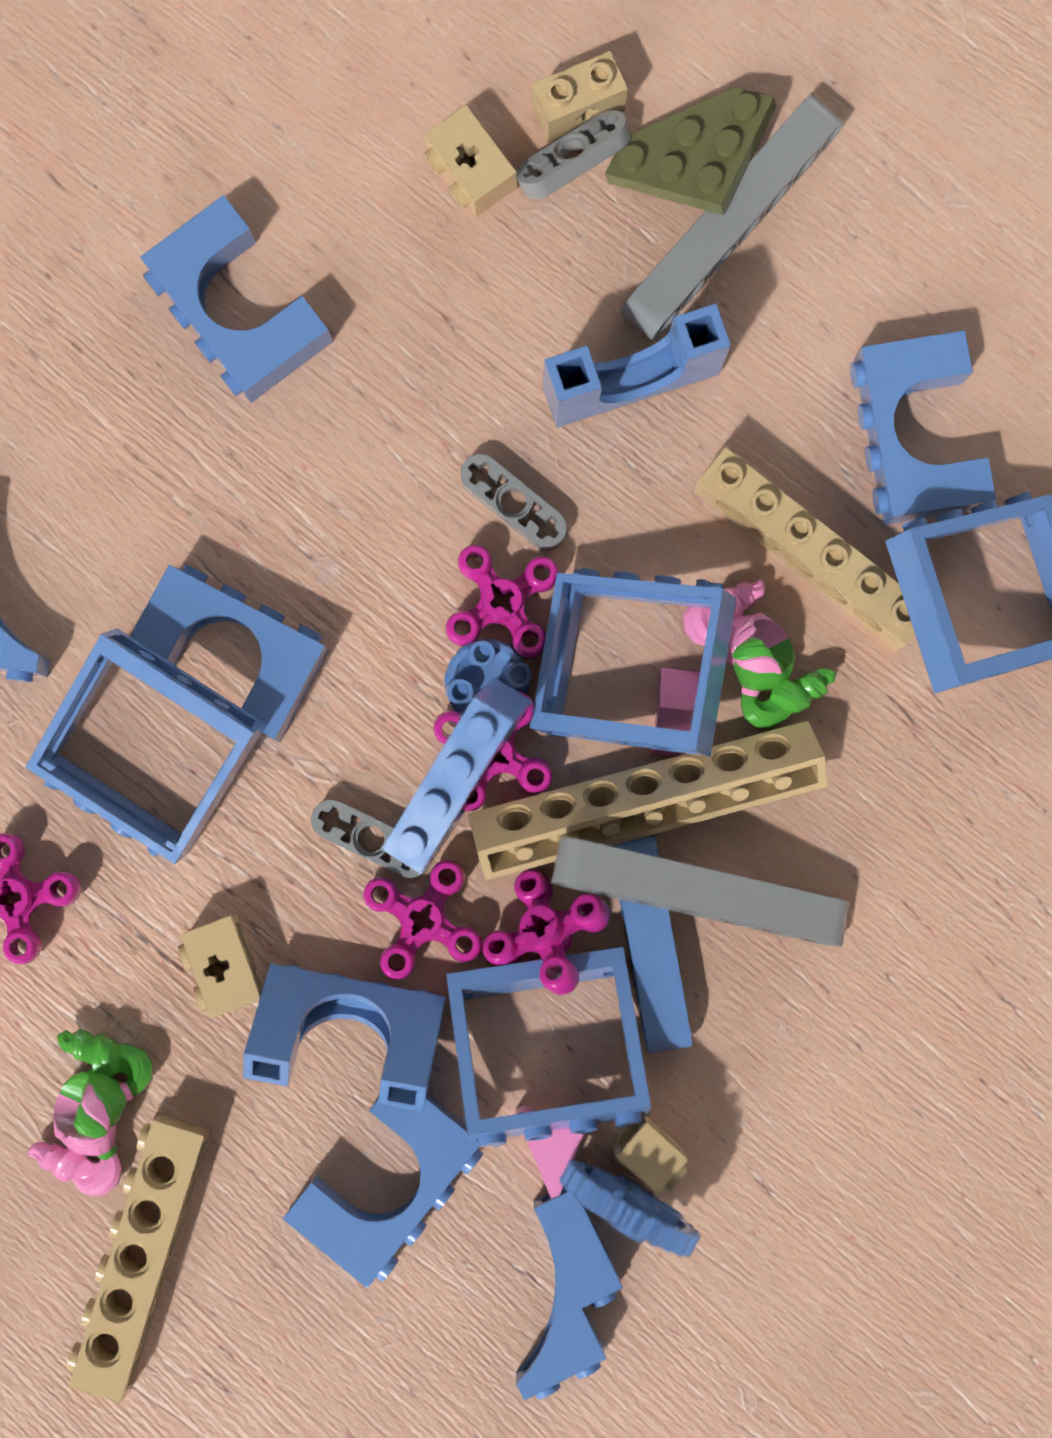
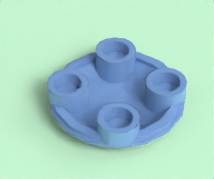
M495 639L475 640L461 647L450 660L444 676L445 694L452 709L461 714L465 712L472 698L494 677L517 692L527 694L531 680L529 666L524 663L522 656L507 643Z

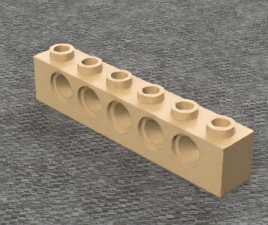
M727 447L720 452L697 481L693 492L892 649L898 651L907 646L915 636V632L899 583Z
M163 1114L153 1119L151 1124H144L137 1142V1149L143 1152L138 1167L130 1168L123 1187V1193L129 1195L124 1212L120 1210L116 1212L110 1227L109 1237L115 1239L110 1255H103L96 1271L95 1281L101 1283L96 1299H89L81 1319V1325L87 1327L82 1343H75L67 1363V1370L73 1371L68 1385L69 1388L117 1403H121L130 1391L208 1144L211 1129ZM157 1157H167L172 1161L175 1168L173 1177L165 1178L157 1173L155 1169ZM143 1201H153L158 1205L161 1212L160 1220L150 1221L143 1216L141 1212ZM129 1245H138L144 1249L147 1256L146 1264L138 1265L129 1259L127 1254ZM122 1289L127 1291L133 1300L132 1307L122 1308L117 1305L113 1296L114 1290ZM101 1334H110L117 1340L119 1346L117 1352L106 1351L101 1346Z

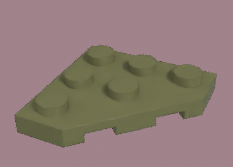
M733 87L632 133L628 145L614 154L605 172L607 181L612 185L724 215L775 111V99L773 96Z

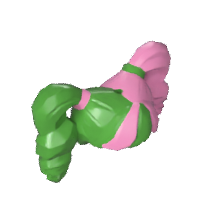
M758 579L754 583L744 581L738 583L735 587L724 588V590L737 598L726 662L733 666V670L742 685L740 706L744 719L755 728L772 729L784 722L792 713H799L804 709L810 708L813 699H819L827 694L828 684L834 683L836 672L827 668H820L814 672H807L794 681L789 679L795 663V655L785 630L774 620L760 612L743 616V611L755 606L754 602L763 598L765 594V584L761 579ZM688 606L683 614L684 632L693 643L705 646L711 609ZM771 690L770 697L766 701L758 699L757 696L760 691Z
M78 1029L73 1034L65 1030L57 1035L59 1046L64 1052L72 1054L76 1060L91 1064L92 1069L72 1075L63 1084L55 1101L53 1117L54 1134L67 1147L64 1148L55 1143L37 1142L30 1146L28 1157L36 1159L40 1168L45 1171H51L60 1181L67 1182L72 1180L84 1194L89 1196L106 1195L120 1182L122 1164L115 1145L116 1123L119 1121L126 1103L142 1092L152 1080L153 1062L145 1050L132 1045L118 1044L114 1038H107L103 1033L93 1036L90 1032ZM120 1072L126 1074L128 1080L127 1082L119 1083L112 1076ZM87 1156H97L100 1160L93 1161Z

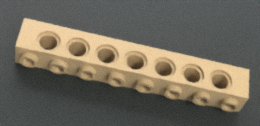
M807 720L713 746L711 757L683 754L468 813V818L485 880H490L555 862L560 837L614 846L828 787L825 755Z

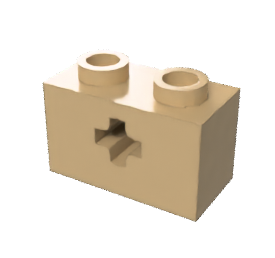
M608 51L532 83L531 107L547 143L563 137L601 112L607 110L625 111L628 88L611 51Z
M464 105L424 134L426 152L423 155L429 167L436 175L441 173L445 175L451 184L448 189L455 202L462 209L468 206L475 217L517 189L516 170L467 105ZM465 160L466 163L460 165V162ZM475 163V166L470 168L469 165Z
M238 914L230 915L180 934L183 944L178 945L179 954L184 967L187 970L193 969L198 986L193 987V992L201 1012L208 1011L209 1017L212 1019L260 1000L263 983ZM215 955L219 961L227 960L230 969L224 971L225 980L221 974L213 975L211 971V966L217 963Z
M642 1116L643 1122L629 1124L628 1127H625L612 1142V1147L616 1158L659 1195L665 1187L670 1191L682 1180L687 1172L684 1164L688 1161V1158L678 1143L649 1117Z

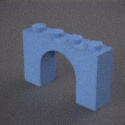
M223 195L140 256L148 269L142 276L158 297L164 292L174 303L168 309L180 326L185 330L191 325L200 338L194 343L208 362L211 363L217 359L226 371L220 377L232 393L238 396L243 392L250 403H252L333 341L328 328L303 296L299 297L263 325L249 330L228 329L218 325L208 317L205 309V295L210 281L218 271L255 244L250 228Z
M717 304L673 317L670 331L662 340L642 351L620 359L593 363L588 346L544 359L543 390L556 428L718 376L731 344Z
M965 331L863 346L854 358L855 362L850 364V375L853 387H859L862 404H858V420L860 428L862 430L867 429L870 446L865 448L866 465L869 472H875L877 488L873 489V504L876 513L882 514L884 525L907 522L924 517H937L956 509H961L962 513L969 512L971 508L996 500L989 458L944 465L927 464L912 457L902 447L894 428L895 410L902 398L918 391L961 385L973 373Z
M187 564L183 566L182 570L168 565L130 637L176 665L190 638L201 628L223 621L235 622L249 628L256 636L260 645L262 663L257 680L247 696L242 709L266 724L261 733L281 742L329 653L327 647L321 644L324 636L300 624L297 631L282 623L285 616L262 604L259 610H256L244 604L247 596L223 584L220 591L205 583L208 578L206 574Z
M495 677L472 698L384 844L383 851L416 872L422 873L446 843L465 812L461 809L495 755L511 737L532 700Z
M270 964L244 1050L243 1078L288 1087L298 1049L305 1035L323 1022L334 1019H350L364 1023L375 1030L384 1041L387 1049L378 1104L423 1112L446 997L435 995L426 990L413 991L392 987L383 982L371 983L346 978L335 973L323 974L307 971L293 965L281 966Z
M429 1093L426 1096L423 1112L378 1104L379 1097L369 1109V1112L410 1145L418 1159L420 1185L414 1196L405 1205L386 1213H370L360 1210L316 1175L283 1217L284 1221L366 1288L370 1286L375 1278L381 1282L387 1278L399 1261L393 1256L404 1242L411 1246L427 1226L422 1221L423 1217L432 1206L438 1211L443 1207L455 1190L450 1185L460 1171L467 1175L483 1155L478 1149L479 1142H470L466 1124Z

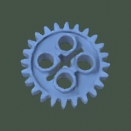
M573 1159L568 1162L559 1179L560 1184L565 1186L564 1189L574 1194L573 1197L581 1205L600 1215L619 1232L635 1241L643 1243L646 1240L654 1247L659 1246L668 1253L673 1252L680 1257L684 1255L688 1258L701 1237L699 1231L694 1229L692 1224L683 1220L684 1218L679 1211L652 1195V1192H648L644 1187L625 1176L617 1174L615 1177L594 1165L589 1166L583 1161L578 1162Z

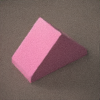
M667 668L660 669L654 727L682 731L691 730L700 672ZM651 749V755L676 757L686 754Z
M526 1105L516 1108V1114L538 1111ZM570 1128L552 1130V1137L548 1139L527 1141L551 1199L560 1195L563 1185L560 1184L559 1179L568 1162L575 1158L583 1134H571Z

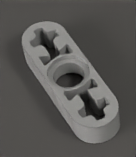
M618 110L601 112L524 160L516 171L523 194L530 199L547 197L626 147L631 140V132L625 115ZM583 150L577 157L564 159L574 151Z
M475 454L464 461L460 472L461 481L469 494L534 547L543 551H550L558 548L563 543L567 529L566 521L551 505L490 456ZM484 466L488 467V478L497 486L501 478L507 481L497 489L493 500L487 497L492 493V488L485 482L479 481L476 485L471 483L473 475L470 470L473 467L478 470L483 469ZM517 491L525 497L526 506L520 513L510 514L502 508L501 499L506 493ZM534 505L540 508V510L535 512V517L544 524L549 523L550 520L556 523L554 531L557 536L554 539L549 535L544 537L543 540L538 537L539 527L531 520H529L527 527L520 524L529 517Z
M336 800L323 801L313 810L311 824L314 831L320 837L403 877L414 878L424 874L430 866L429 863L420 874L412 868L409 871L403 868L404 863L393 856L390 857V862L383 860L382 856L387 852L383 851L382 848L394 827ZM334 808H338L340 810L338 817L349 824H352L354 815L361 818V821L352 831L350 843L343 841V837L348 832L337 827H333L330 833L324 830L326 822L320 819L323 812L331 813ZM368 826L378 827L384 835L382 847L375 852L364 850L359 843L361 831Z

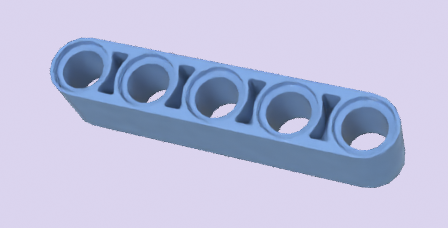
M654 835L611 846L659 857ZM619 899L647 1053L654 1054L692 1047L689 1019L669 910Z

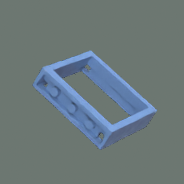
M1026 492L1006 499V505L998 507L996 500L989 501L971 508L972 514L963 515L961 509H956L935 517L936 522L927 524L925 517L902 524L904 532L885 541L934 694L1052 660V640L965 664L926 541L1020 518L1052 613L1051 494L1032 499L1031 493Z
M587 568L575 570L574 574L557 573L534 701V715L530 728L549 735L711 757L737 598L724 590L722 583H711L706 579H698L696 586L682 585L680 579L664 575H656L654 582L640 581V576L637 574L621 571L614 572L613 578L599 577L600 573L598 571ZM583 596L711 609L690 731L563 715Z
M116 628L100 635L25 768L44 779V786L55 790L59 789L73 798L74 804L81 810L91 814L96 813L110 822L111 828L118 834L128 838L133 837L147 846V850L152 856L156 857L159 854L171 863L176 864L192 849L266 724ZM112 663H115L236 742L182 833L176 831L60 755Z
M624 947L566 955V957L576 966L579 972V982L614 977L634 1096L480 1120L464 1000L545 988L539 977L543 959L446 974L467 1135L471 1143L479 1142V1147L491 1145L498 1147L507 1144V1137L524 1135L525 1141H538L552 1137V1130L570 1128L571 1134H583L596 1131L598 1129L597 1123L615 1121L616 1127H628L629 1124L643 1122L642 1116L650 1115L651 1104ZM562 971L557 974V975H558L557 978L560 977Z

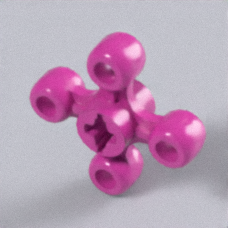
M480 545L465 547L459 554L458 568L466 579L474 581L479 586L481 598L475 608L469 611H458L448 618L446 623L448 639L454 645L463 647L477 640L480 632L486 626L501 624L510 630L513 637V647L520 656L527 659L540 656L543 653L546 633L542 627L527 619L524 613V605L532 594L547 592L554 588L556 575L559 573L556 563L548 557L538 556L527 564L524 573L520 577L507 580L500 578L494 572L492 557L485 547ZM472 557H478L483 561V564L477 569H472L467 565V562ZM538 569H546L550 576L548 579L540 581L534 577V572ZM493 590L500 593L503 597L512 596L510 599L511 614L501 606L493 608L495 604ZM460 623H467L471 626V630L467 635L461 636L455 632L456 626ZM527 634H532L537 637L538 643L534 647H526L522 643V638Z
M519 692L520 694L524 695L525 697L531 700V698L528 695ZM533 702L528 707L511 737L501 747V753L505 757L495 756L474 787L478 793L477 796L473 799H467L461 810L475 811L485 803L487 797L486 787L488 781L499 773L512 774L518 779L520 785L531 793H540L551 785L553 773L549 763L540 757L521 755L514 745L516 732L521 727L527 725L533 718ZM446 710L437 716L433 725V731L440 743L445 745L450 737V734L443 730L444 723L453 721L457 724L463 714L455 710ZM532 769H540L543 772V777L538 781H532L527 777V774Z
M0 833V917L7 926V936L3 942V952L10 962L27 964L34 961L42 950L41 939L33 931L30 924L32 913L39 905L44 903H50L54 906L73 904L81 894V883L74 874L62 871L51 874L46 880L39 883L28 880L21 870V861L25 855L23 841L19 836L12 833ZM5 843L10 847V854L6 858L2 855V847ZM61 881L67 886V892L63 897L57 891ZM14 892H20L21 901L8 904L7 896L14 894ZM21 939L27 944V950L24 954L18 949V943Z
M442 860L436 863L430 873L428 890L418 898L404 896L398 890L396 884L386 877H376L365 885L363 899L366 905L376 912L394 914L401 924L399 939L395 944L388 946L380 957V967L389 978L403 979L409 976L416 964L415 955L417 949L427 941L442 943L447 947L449 954L460 962H469L480 954L482 949L480 934L471 927L453 925L444 914L446 900L452 894L458 892L465 882V872L458 862ZM447 868L452 869L456 874V880L450 886H446L440 881V873ZM378 886L385 887L389 893L388 899L383 903L377 902L374 898V890ZM430 904L433 905L430 909L432 912L429 918L435 922L432 928L425 926L421 931L414 934L416 919L411 916L414 910L421 912L425 907H429ZM461 936L469 937L473 942L471 951H460L457 948V939ZM399 953L404 956L406 964L403 969L397 970L391 966L390 958L393 954Z
M525 870L518 875L514 883V891L517 897L528 908L521 918L520 929L512 933L499 930L489 934L483 943V954L491 964L501 966L518 963L524 953L537 952L543 959V964L539 971V977L543 986L557 995L569 994L574 991L579 982V972L576 966L565 955V952L571 946L573 933L581 930L593 933L601 931L609 923L610 909L606 902L596 894L585 893L574 900L570 909L565 911L554 910L550 905L553 885L549 878L539 870ZM562 971L560 977L557 978V977H558L557 974Z

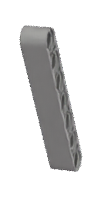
M813 94L809 95L751 159L725 214L720 215L705 211L631 294L621 308L620 314L652 341L659 337L670 325L673 317L678 316L837 136L845 121Z
M560 837L551 881L555 885L836 947L843 946L850 904L848 901L567 837Z

